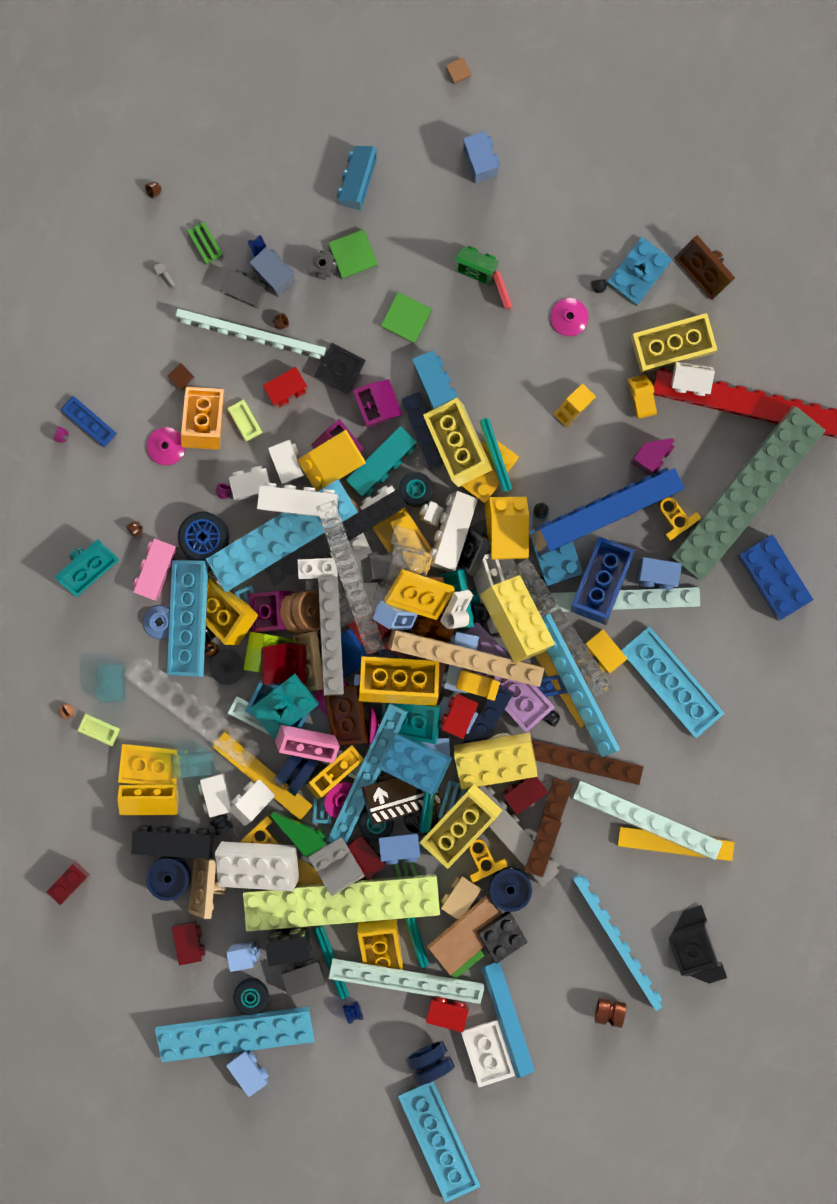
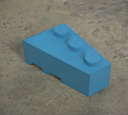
M433 350L412 359L433 410L458 398L454 387L450 389L448 383L451 380L447 371H442L441 367L444 365L440 355L436 357Z

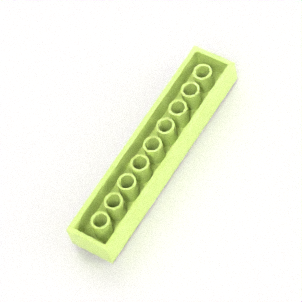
M437 874L358 880L333 896L330 895L324 883L296 885L294 891L247 889L243 892L246 932L440 915Z

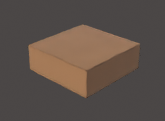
M464 57L446 65L454 84L471 77V72Z

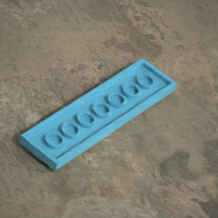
M339 479L323 488L334 490V494L339 495L336 519L281 513L208 557L206 560L224 591H230L265 570V568L357 514L356 507Z
M309 1007L155 1028L162 1062L315 1042Z

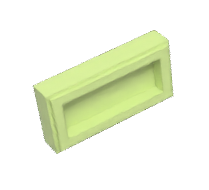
M244 399L227 408L246 442L263 433Z
M85 713L77 731L113 746L121 728Z

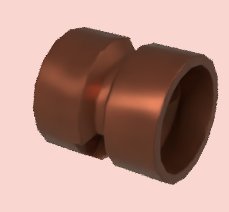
M599 998L595 1011V1023L606 1025L610 1022L611 1026L622 1028L626 1014V1003L619 1001L611 1003L609 999Z

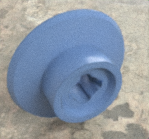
M156 605L145 613L143 626L146 633L152 638L166 639L169 637V607ZM161 618L164 624L158 627L156 620Z

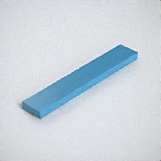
M492 962L481 967L516 1078H522L535 1070L500 962L497 964Z

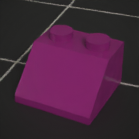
M293 591L248 594L249 606L258 614L257 619L250 628L251 632L287 630L281 620L280 608L284 597L293 593Z

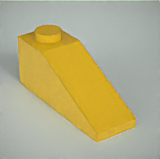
M351 745L335 759L334 763H330L305 786L318 800L364 759Z

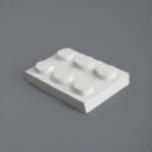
M498 1019L463 1031V1040L478 1087L516 1076Z

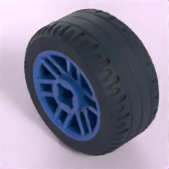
M197 512L188 516L180 525L178 543L180 549L188 558L194 561H207L208 557L229 545V531L224 521L215 514ZM203 534H206L207 538L204 541H202L200 537Z

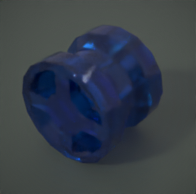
M261 235L257 236L255 240L250 239L247 241L254 257L267 247Z
M355 1001L350 1006H343L348 1024L353 1023L357 1019H364L358 1001Z

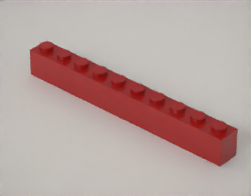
M661 368V371L657 370L655 372L653 380L654 396L773 424H778L790 408L796 406L826 430L823 433L824 436L837 438L836 408L822 409L819 404L810 403V405L802 404L803 401L798 399L788 401L784 400V396L773 394L771 397L765 395V392L760 390L750 392L746 391V387L735 386L733 388L729 387L728 383L721 381L713 383L711 394H705V396L696 395L694 391L686 390V393L675 391V388L671 386L672 370Z

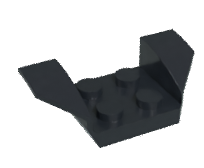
M700 905L683 911L668 940L681 976H691L710 984L726 979L727 975L722 961L718 962L705 926L707 919L703 907Z

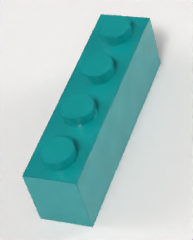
M400 426L365 460L366 463L357 468L346 479V482L362 498L365 495L369 497L376 490L374 486L378 482L382 484L389 477L387 473L392 468L396 470L403 463L401 459L405 455L409 457L417 449L415 447L417 442Z

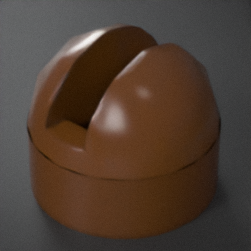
M153 181L145 185V191L150 198L157 197L162 191L158 182Z
M280 313L273 318L272 323H275L276 329L282 330L289 326V320L284 313Z
M133 521L126 526L135 538L143 531V527L138 521Z
M212 641L206 642L205 649L212 645L214 649L208 652L204 650V655L208 657L214 656L218 651L217 645Z

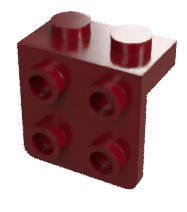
M289 642L262 647L261 680L263 685L282 683L293 674H296L303 684L306 683V645Z

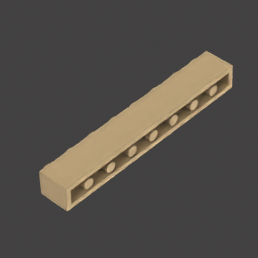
M400 630L391 631L387 647L393 651L538 687L541 685L545 669L539 665L523 661L514 664L511 658Z

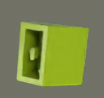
M250 632L243 670L261 673L262 647L289 642L293 643V639Z

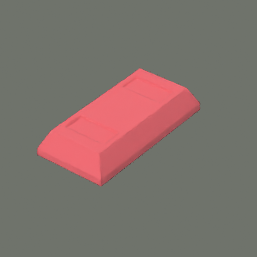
M496 271L493 277L504 308L511 310L513 307L500 271Z

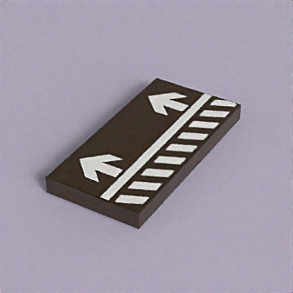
M397 777L361 787L371 825L422 810L424 791ZM438 791L435 793L434 806L441 805Z

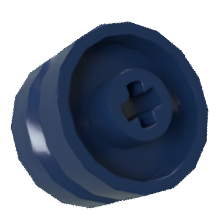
M291 755L273 781L279 786H283L290 778L292 781L288 785L287 791L296 796L301 787L304 788L314 774L312 772L319 763L317 760L308 758L302 765L300 762L304 757Z
M166 856L160 858L151 865L146 876L147 888L150 893L159 900L164 901L175 900L187 890L191 882L190 868L179 857ZM167 875L171 877L169 882L166 881Z
M505 867L495 872L490 879L489 892L491 900L496 907L503 911L515 912L528 904L532 895L530 880L523 871L514 867ZM510 886L513 887L514 891H510V893H508L507 888Z
M443 1041L427 1045L405 1059L409 1069L416 1070L413 1077L418 1086L435 1081L454 1069L455 1065L451 1057L444 1056L448 1050Z

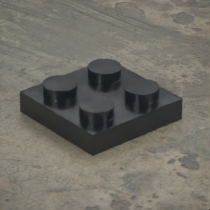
M331 343L314 377L349 395L366 360Z
M469 527L457 565L464 569L468 575L475 577L481 567L485 554L489 550L491 542L476 529Z
M507 911L477 931L478 936L496 964L527 943L511 912Z

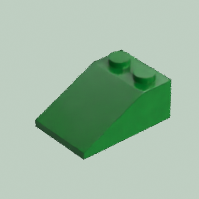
M463 247L455 259L454 271L489 286L499 261L493 255L478 253V250L474 247Z
M277 810L271 813L270 816L307 859L326 845L327 835L321 828L317 829L313 825Z

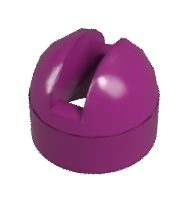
M59 426L53 440L59 443L66 442L67 440L62 437L63 435L69 437L68 431Z
M218 483L216 487L217 497L220 499L228 498L232 491L231 486L225 483Z

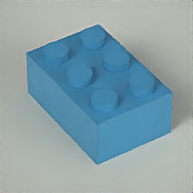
M535 530L529 531V539L546 587L584 574L573 541L539 556L530 536L535 533Z
M397 733L380 770L432 795L437 793L452 757L403 733Z

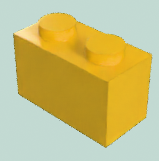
M601 629L584 643L586 646L584 650L591 658L594 656L598 660L596 665L603 673L607 671L610 674L627 660V657L604 629Z

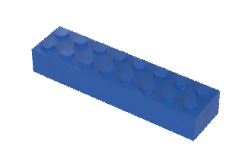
M664 468L636 483H631L603 498L596 499L585 505V507L583 505L568 513V515L567 513L563 514L551 522L548 521L534 529L535 533L530 536L539 556H542L668 498L685 488L675 468L671 470Z

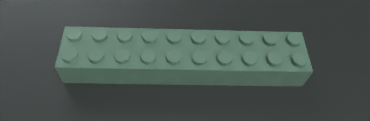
M792 406L670 556L678 563H682L684 568L703 581L826 430L798 407Z

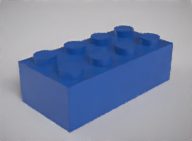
M773 534L737 555L776 620L784 619L814 600Z
M599 536L570 612L607 625L634 557L635 550Z

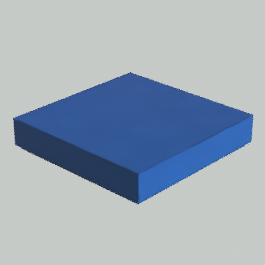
M352 628L341 634L343 678L360 668L362 656L369 657Z

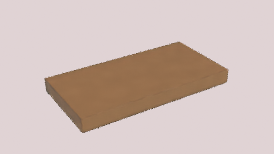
M485 896L432 941L427 948L451 976L484 947L477 931L501 914Z

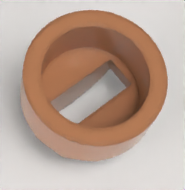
M63 704L60 706L58 713L61 718L70 719L73 717L75 710L72 705ZM63 707L70 714L69 716H67L64 713V711L62 710Z

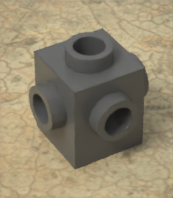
M320 250V253L311 251L308 274H313L315 278L326 280V277L331 278L332 273H335L337 268V262L334 261L335 259L331 252Z

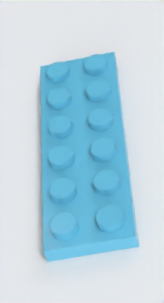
M172 560L167 675L203 677L208 583L207 561Z
M650 626L621 650L631 665L694 738L701 735L725 714Z
M432 1081L428 1084L416 1086L399 1094L398 1098L445 1203L481 1187L435 1082Z

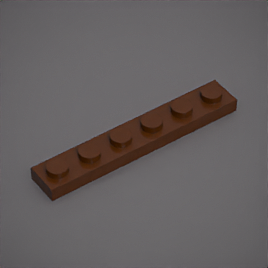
M532 740L536 761L636 785L640 784L644 766Z

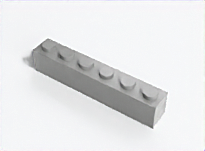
M338 577L318 578L317 581L323 696L343 695Z
M489 785L478 787L502 809V812L489 827L525 867L534 843L531 839L534 837L527 828L524 830L519 825L521 821L514 813L510 815L506 811L508 806L502 799L497 801L493 796L495 791ZM550 857L543 878L534 874L532 876L543 887L560 872L557 868L559 864L553 857Z

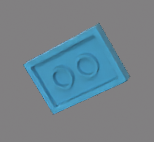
M641 237L607 281V284L637 306L672 259L644 237Z

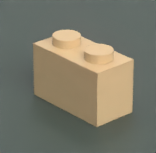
M464 875L454 879L451 884L453 889L449 894L445 893L440 901L442 903L441 909L457 920L468 911L481 891L479 885Z

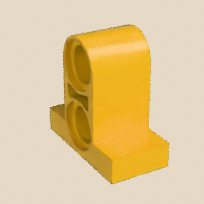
M644 374L627 379L637 419L657 415L653 395L654 387L647 376Z
M582 383L560 405L553 415L567 428L596 396Z
M665 498L658 505L660 514L672 529L664 535L668 542L701 519L697 512L688 518L673 498ZM664 502H670L672 504L673 508L671 512H667L664 510ZM676 517L683 519L684 524L682 527L675 525L674 520Z
M461 669L456 689L495 701L500 681L490 675Z
M267 815L240 841L241 843L253 841L260 844L282 845L266 828L273 822L270 815ZM261 830L265 833L266 837L264 840L256 838L255 834L257 831Z
M477 838L469 846L472 857L478 867V870L469 874L472 882H476L508 867L504 858L494 862L483 839ZM480 842L483 844L481 852H475L472 849L475 843ZM484 860H489L492 863L491 867L487 870L481 868V863Z

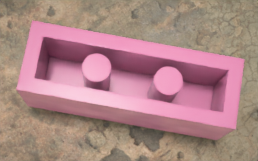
M155 538L153 542H149L146 550L148 556L146 560H142L139 568L141 574L139 578H135L132 588H135L134 593L158 601L178 547Z
M280 725L275 740L279 753L334 763L340 747L335 735Z

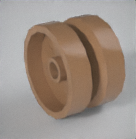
M317 590L293 592L284 597L281 602L280 615L283 625L289 632L302 634L320 631Z

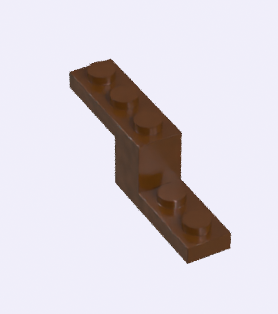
M554 778L536 829L537 835L524 869L525 872L543 878L562 824L560 820L573 786L572 783Z

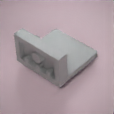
M342 837L308 857L331 896L364 877V873Z

